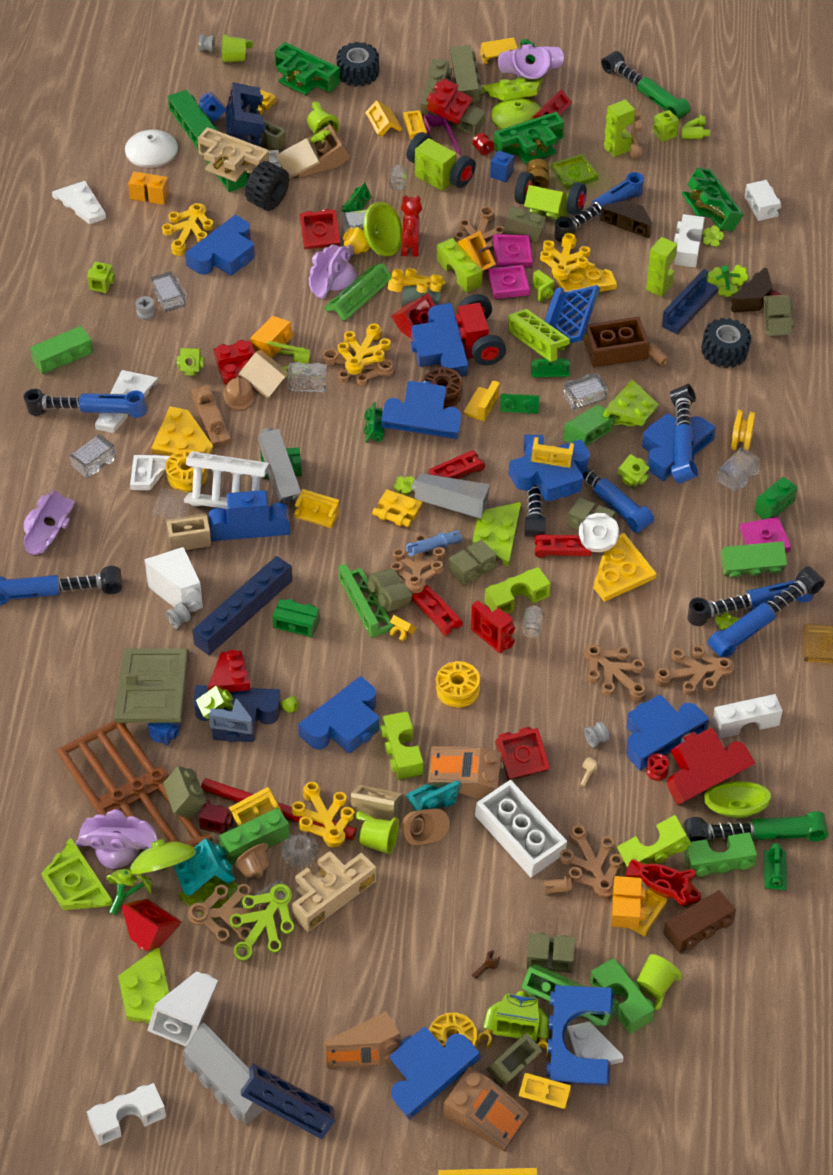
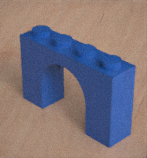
M555 985V992L551 991L550 1004L554 1006V1015L549 1017V1029H553L552 1039L548 1040V1053H551V1063H547L546 1075L550 1077V1080L575 1085H610L611 1062L608 1059H588L574 1056L566 1046L565 1032L569 1023L577 1016L583 1014L613 1015L614 991L612 988Z

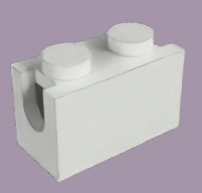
M767 180L746 184L745 199L757 220L778 217L779 213L777 210L781 208V201L776 197L773 187L769 185Z

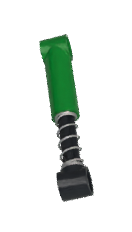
M614 51L601 59V66L606 73L614 72L620 76L623 75L624 79H628L629 83H633L637 87L638 92L664 111L670 110L678 119L690 113V105L686 99H678L649 77L642 78L640 73H635V69L631 70L630 66H626L624 57L619 51Z
M813 811L805 816L754 818L751 819V822L747 821V823L743 824L738 821L736 824L727 822V824L721 825L718 822L716 825H712L711 823H706L700 817L688 818L683 823L684 830L691 842L706 839L708 842V840H715V838L723 837L725 840V837L749 832L752 840L807 838L809 841L818 842L825 840L829 836L825 814L820 811Z

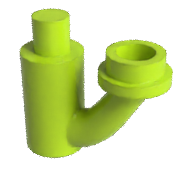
M699 114L698 118L687 122L681 127V139H703V136H710V129H703L702 127L705 126V116Z

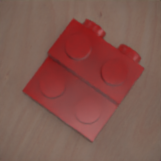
M443 78L441 82H436L433 89L435 92L429 93L426 100L429 102L427 110L459 124L472 103L473 97L458 91L459 85Z
M323 209L318 212L305 211L299 213L304 250L330 247V245L340 246L336 210Z
M238 340L235 344L231 345L220 344L217 348L213 349L214 359L223 383L228 384L229 381L236 377L241 378L238 374L255 354L250 340Z
M478 600L472 604L471 630L500 654L504 650L510 649L515 643L512 634L516 630L510 614L502 611L499 607L492 612L487 605H483Z
M525 727L520 729L519 733L511 734V732H505L498 735L499 738L496 739L495 745L497 752H501L500 762L503 763L508 781L550 770L538 728Z

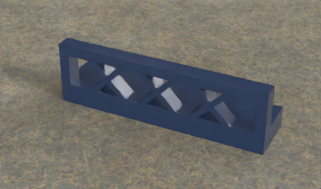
M703 269L663 311V328L678 335L718 292V287L707 282L708 270Z
M254 1063L250 1066V1078L241 1089L242 1097L320 1139L324 1138L335 1122L333 1106Z

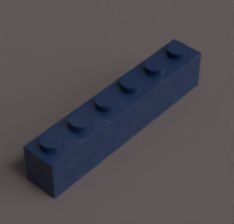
M275 556L192 630L194 645L207 655H211L293 581L292 566L278 556Z

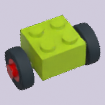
M420 132L416 134L407 148V159L415 164V176L441 191L451 184L462 188L469 183L474 175L476 168L474 159L464 155L456 161L455 152L433 141L432 137L426 133Z
M520 173L515 185L514 197L516 203L523 204L524 207L529 209V212L542 216L546 215L553 220L560 217H568L569 214H581L587 195V188L584 183L574 182L569 193L565 194L561 191L534 186L535 180L532 173Z

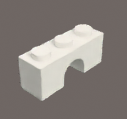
M683 214L682 221H678L677 232L679 234H675L674 240L678 244L674 265L696 268L705 217Z
M776 694L715 707L712 723L719 739L739 735L741 728L751 722H756L759 730L780 726L783 710Z
M154 1083L142 1085L129 1094L119 1095L112 1101L105 1104H97L87 1111L90 1126L99 1146L122 1137L119 1122L127 1115L139 1117L144 1127L166 1118L164 1104Z

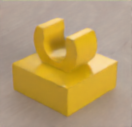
M393 615L390 623L395 625L390 630V635L395 636L398 631H401V636L399 637L401 641L406 640L407 632L413 635L417 629L412 624Z

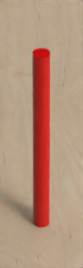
M204 778L201 784L203 791L235 802H240L253 795L252 793ZM277 802L285 819L299 823L302 816L293 815L291 806ZM332 820L334 826H336L338 822ZM313 821L314 825L325 828L323 824ZM347 825L343 830L345 832V839L353 841L357 828Z

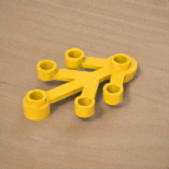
M195 203L182 213L175 211L169 213V222L175 225L164 224L162 226L163 234L169 236L183 229L179 238L171 244V250L174 255L182 256L186 253L185 242L191 230L195 234L197 241L200 242L207 236L205 231H211L214 228L213 220L207 219L205 216L206 207L203 204ZM188 217H189L188 220L183 221V222H181V223H178L179 220H182V219H185V218H188ZM197 220L201 221V223L203 224V229L205 231H201L199 226L196 224Z
M567 233L562 237V254L554 248L553 241L547 240L543 243L544 251L540 254V260L552 268V274L556 280H566L571 271L587 267V257L590 256L589 247L582 246L579 252L569 255L570 250L576 247L577 241L572 233ZM551 255L559 261V264L551 259ZM577 260L576 263L567 265V263Z
M411 268L406 269L405 275H403L404 272L402 270L393 269L392 278L389 280L387 288L394 292H402L403 286L417 285L416 291L420 293H427L428 286L431 291L440 292L442 286L445 285V280L437 274H432L429 277L419 275L417 270Z
M370 324L366 329L367 336L361 346L355 340L354 332L347 331L344 333L345 342L339 343L337 347L338 353L342 354L346 360L345 368L348 373L356 375L362 372L365 365L384 361V351L391 348V341L384 338L380 340V344L370 347L373 341L379 340L382 336L381 328L378 324ZM349 345L355 351V357L349 352ZM373 354L371 357L364 358V356Z
M308 782L303 787V798L312 802L317 812L306 809L303 802H294L292 804L293 815L302 816L299 821V828L304 832L309 831L322 836L329 847H339L345 840V832L343 830L354 819V810L350 807H344L341 810V819L334 826L332 820L340 808L346 804V794L343 792L335 793L333 803L327 811L320 798V787L316 782ZM313 821L323 824L325 828L314 825Z

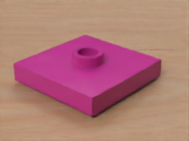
M493 234L496 266H533L529 235Z
M524 265L487 269L494 299L530 295V287Z
M779 517L740 524L739 529L746 545L784 541L785 552L791 551V545Z

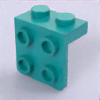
M456 780L442 788L426 784L407 793L406 798L414 811L433 808L440 809L444 806L448 808L456 803L461 783L459 780Z
M207 838L194 847L196 855L174 865V870L181 887L188 896L192 895L214 875L227 884H230L235 879L231 871L233 867L225 857V849L220 844L215 845Z

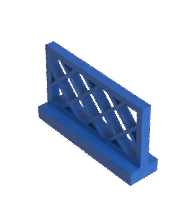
M598 285L567 292L562 287L557 288L544 321L568 337L570 343L582 341L600 288Z

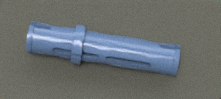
M459 530L450 533H438L435 537L408 543L406 550L410 556L437 547L447 548L448 545L462 542V534H459Z

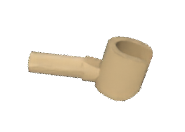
M588 757L583 763L582 767L587 771L580 784L581 787L586 786L591 774L597 770V762L591 757Z

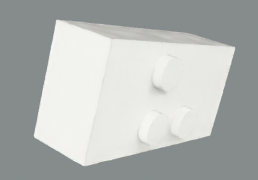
M511 780L476 803L475 817L531 878L559 859L561 851L566 849L567 840Z

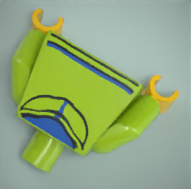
M519 991L516 995H504L502 1001H498L489 1007L483 1024L484 1032L478 1035L479 1046L483 1039H488V1049L492 1046L491 1031L495 1035L519 1039L528 1033L534 1041H537V1038L539 1039L537 1045L540 1048H544L546 1050V1057L548 1056V1043L546 1039H549V1018L543 1009L538 1007V1000L536 998H530L528 993Z

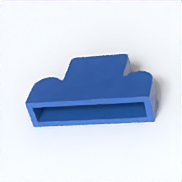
M235 214L185 253L186 266L202 275L211 273L213 266L230 276L234 275L255 258L254 243L250 241L249 223Z
M452 303L435 305L429 309L428 323L412 326L411 352H415L419 367L441 364L440 367L451 368L457 371L461 377L467 376L468 362Z
M408 381L404 403L397 398H390L385 402L381 428L458 439L461 413L455 407H448L443 410L445 386L434 385L429 381H422V383Z
M670 414L664 415L643 432L642 448L649 452L648 471L662 481H665L672 475L671 467L675 465L674 429L677 425L676 418ZM699 416L691 417L689 421L694 430V456L714 441L716 427Z
M582 439L571 442L574 443V450L570 468L531 462V454L511 460L509 462L508 474L518 489L527 491L536 485L545 501H553L581 492L582 474L587 471L590 453ZM570 443L557 447L569 449Z
M266 490L228 493L226 495L228 509L214 508L208 513L211 541L290 535L287 505L275 503L268 506Z
M362 676L358 677L298 723L299 737L314 749L327 747L330 739H332L346 752L352 753L363 743L369 742L372 736L379 731V716L373 712L376 707L375 688Z
M658 695L646 703H640L634 710L628 713L627 728L632 734L627 742V757L640 771L647 767L648 758L651 755L659 753L666 756L671 753L674 747L681 744V739L684 735L693 732L698 735L707 730L709 718L693 703L682 704L677 712L662 695Z
M423 1027L412 1037L409 1035L400 1042V1047L390 1055V1059L395 1067L407 1080L395 1083L391 1090V1096L396 1105L410 1120L465 1073L468 1067H472L482 1057L464 1035H451L447 1039L446 1047H443L426 1027Z

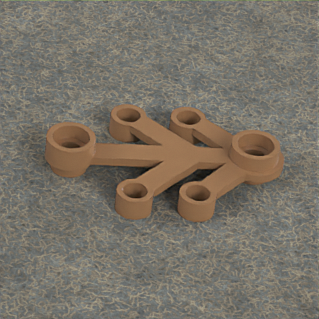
M635 109L634 123L631 124V135L633 137L632 144L630 145L631 159L642 157V146H638V136L636 134V131H642V121H638L641 116L640 109Z
M490 206L482 207L480 209L481 221L477 232L481 231L484 240L492 238L493 234L505 235L503 233L504 227L497 226L495 229L485 232L488 223L494 218V209ZM468 219L460 221L459 228L462 231L455 233V241L458 243V241L466 238V234L463 231H466L469 235L476 233ZM493 239L487 242V246L479 249L478 252L482 253L488 249L494 250Z
M349 345V352L352 356H355V351ZM330 348L323 352V361L326 365L333 366L336 363L345 365V358L338 356L337 350ZM390 359L365 365L362 371L366 369H371L372 371L358 374L357 384L359 386H366L368 380L379 375L390 376L395 372V365ZM341 370L338 373V380L346 383L353 374L348 373L347 370Z
M423 534L417 535L413 542L427 539V537ZM442 547L435 548L433 555L424 561V552L415 554V560L412 561L405 556L404 549L397 548L393 551V558L398 562L392 563L391 568L397 572L399 577L405 580V585L411 593H420L424 590L425 581L444 571L443 562L439 560H443L446 557L445 549ZM403 565L413 571L412 575L403 570ZM429 566H431V569H430V570H428V571H426L425 573L421 574V571H423V570H425L426 568H428Z
M591 644L584 648L583 656L589 663L587 680L590 683H597L600 679V672L597 670L598 663L604 668V683L602 685V693L604 695L611 696L614 694V676L630 690L629 697L632 701L642 702L646 698V687L642 683L633 682L622 672L633 671L635 673H642L645 667L643 660L635 659L632 663L610 662L606 659L618 658L621 661H626L630 655L629 648L622 646L618 650H603L602 647L596 644Z
M695 645L692 648V656L695 659H702L709 663L708 665H703L685 656L681 648H675L672 651V660L680 662L689 668L671 671L666 668H660L655 672L654 682L657 686L666 687L670 684L671 679L693 676L690 681H686L683 684V693L691 696L695 693L697 685L706 673L714 672L711 678H706L703 682V689L706 692H713L720 678L727 677L734 671V662L727 657L716 658L706 653L702 645Z
M582 825L572 827L569 839L573 844L579 845L586 860L574 856L573 852L569 849L562 850L560 861L563 864L576 866L570 868L568 877L571 878L572 882H580L593 887L598 897L609 898L613 895L614 876L623 865L622 856L620 854H613L610 857V867L605 876L601 870L609 851L614 848V839L611 836L603 837L601 849L595 858L587 842V830ZM609 842L611 845H605L604 843ZM568 855L570 858H564L563 856ZM613 860H619L620 862L615 863ZM581 869L592 872L595 878L583 875ZM572 873H577L579 875L573 876Z
M221 884L216 886L214 893L204 903H195L190 906L188 918L195 925L204 924L216 935V940L219 943H226L229 940V931L226 928H220L211 918H221L231 927L230 917L233 914L242 915L262 911L267 908L269 903H262L259 907H254L251 910H247L244 907L234 908L244 896L251 894L250 886L241 884L221 908L211 909L218 900H224L228 896V888ZM245 888L248 890V892L246 894H241L240 890ZM223 889L225 894L219 895L217 891ZM197 912H202L203 916L198 918L195 916V914ZM235 918L232 919L233 924H240ZM243 925L237 929L231 927L238 933V937L242 942L246 938L242 937L241 933L246 931L250 934L251 932L250 928ZM222 932L226 933L227 935L223 939L219 938L218 936Z

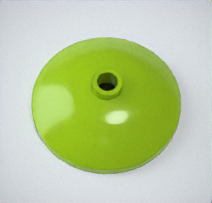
M524 97L502 100L492 110V121L501 130L534 119L532 116L541 107L534 101Z
M386 202L373 203L367 209L364 217L363 228L365 238L376 254L382 257L392 256L399 250L402 243L400 218L390 204Z
M729 781L709 788L705 792L704 800L705 804L712 811L730 818H745L763 811L771 802V794L767 788L756 783Z
M164 839L156 840L151 843L152 847L138 855L133 861L130 870L132 874H141L170 867L190 859L196 855V850L191 845L177 841L165 842Z

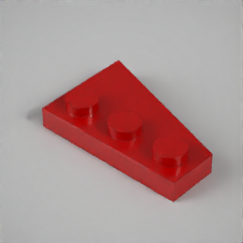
M229 650L220 653L208 684V691L215 686L228 692L250 690V681L242 650Z

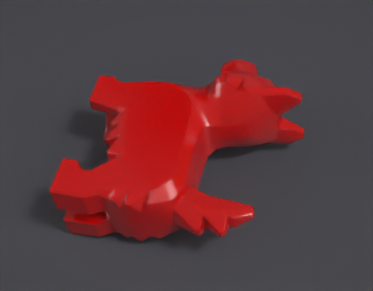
M404 195L400 208L404 212L401 256L408 257V248L411 247L412 257H419V213L423 210L421 198L418 195L416 197Z

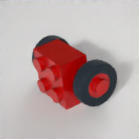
M473 294L460 302L458 314H455L466 359L474 358L478 364L492 365L504 358L506 345L501 337L489 335V328L486 322L492 313V304L489 298L482 294Z

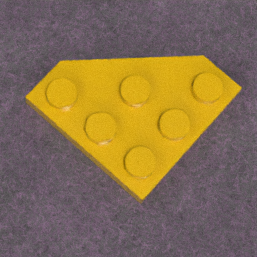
M551 255V259L559 264V261ZM577 260L567 263V265L576 263ZM591 262L587 263L586 268L571 271L566 280H556L558 287H562L565 292L598 285L600 288L599 292L617 289V283L612 271L598 269Z
M170 406L153 442L151 452L153 454L171 456L177 451L191 449L200 453L212 454V443L190 412L186 409Z
M622 533L619 535L615 546L604 551L593 588L601 599L606 602L656 579L657 573L626 534Z

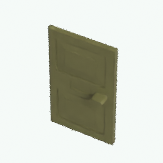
M124 648L114 722L180 723L182 719L189 649Z

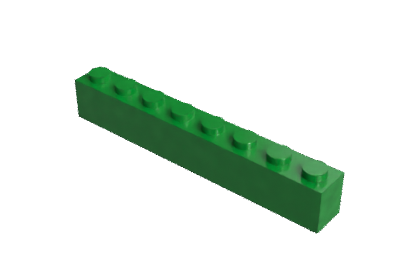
M187 89L168 96L170 112L199 151L198 137L207 127L218 131L216 126L211 124L208 115L203 113V110L197 105L194 96L190 95ZM245 171L236 182L219 175L216 176L227 191L231 192L247 185L249 173Z

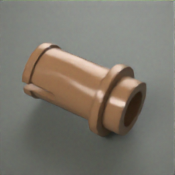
M652 343L649 345L648 357H652L660 366H665L670 358L659 349L658 344Z
M566 876L563 879L544 880V886L546 887L545 895L559 892L568 894V891H572L571 878H566Z

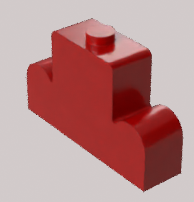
M709 728L698 735L693 732L684 737V742L671 750L681 770L668 778L667 787L676 804L679 805L754 765L755 762L747 747L739 741L732 742L723 747L713 728Z

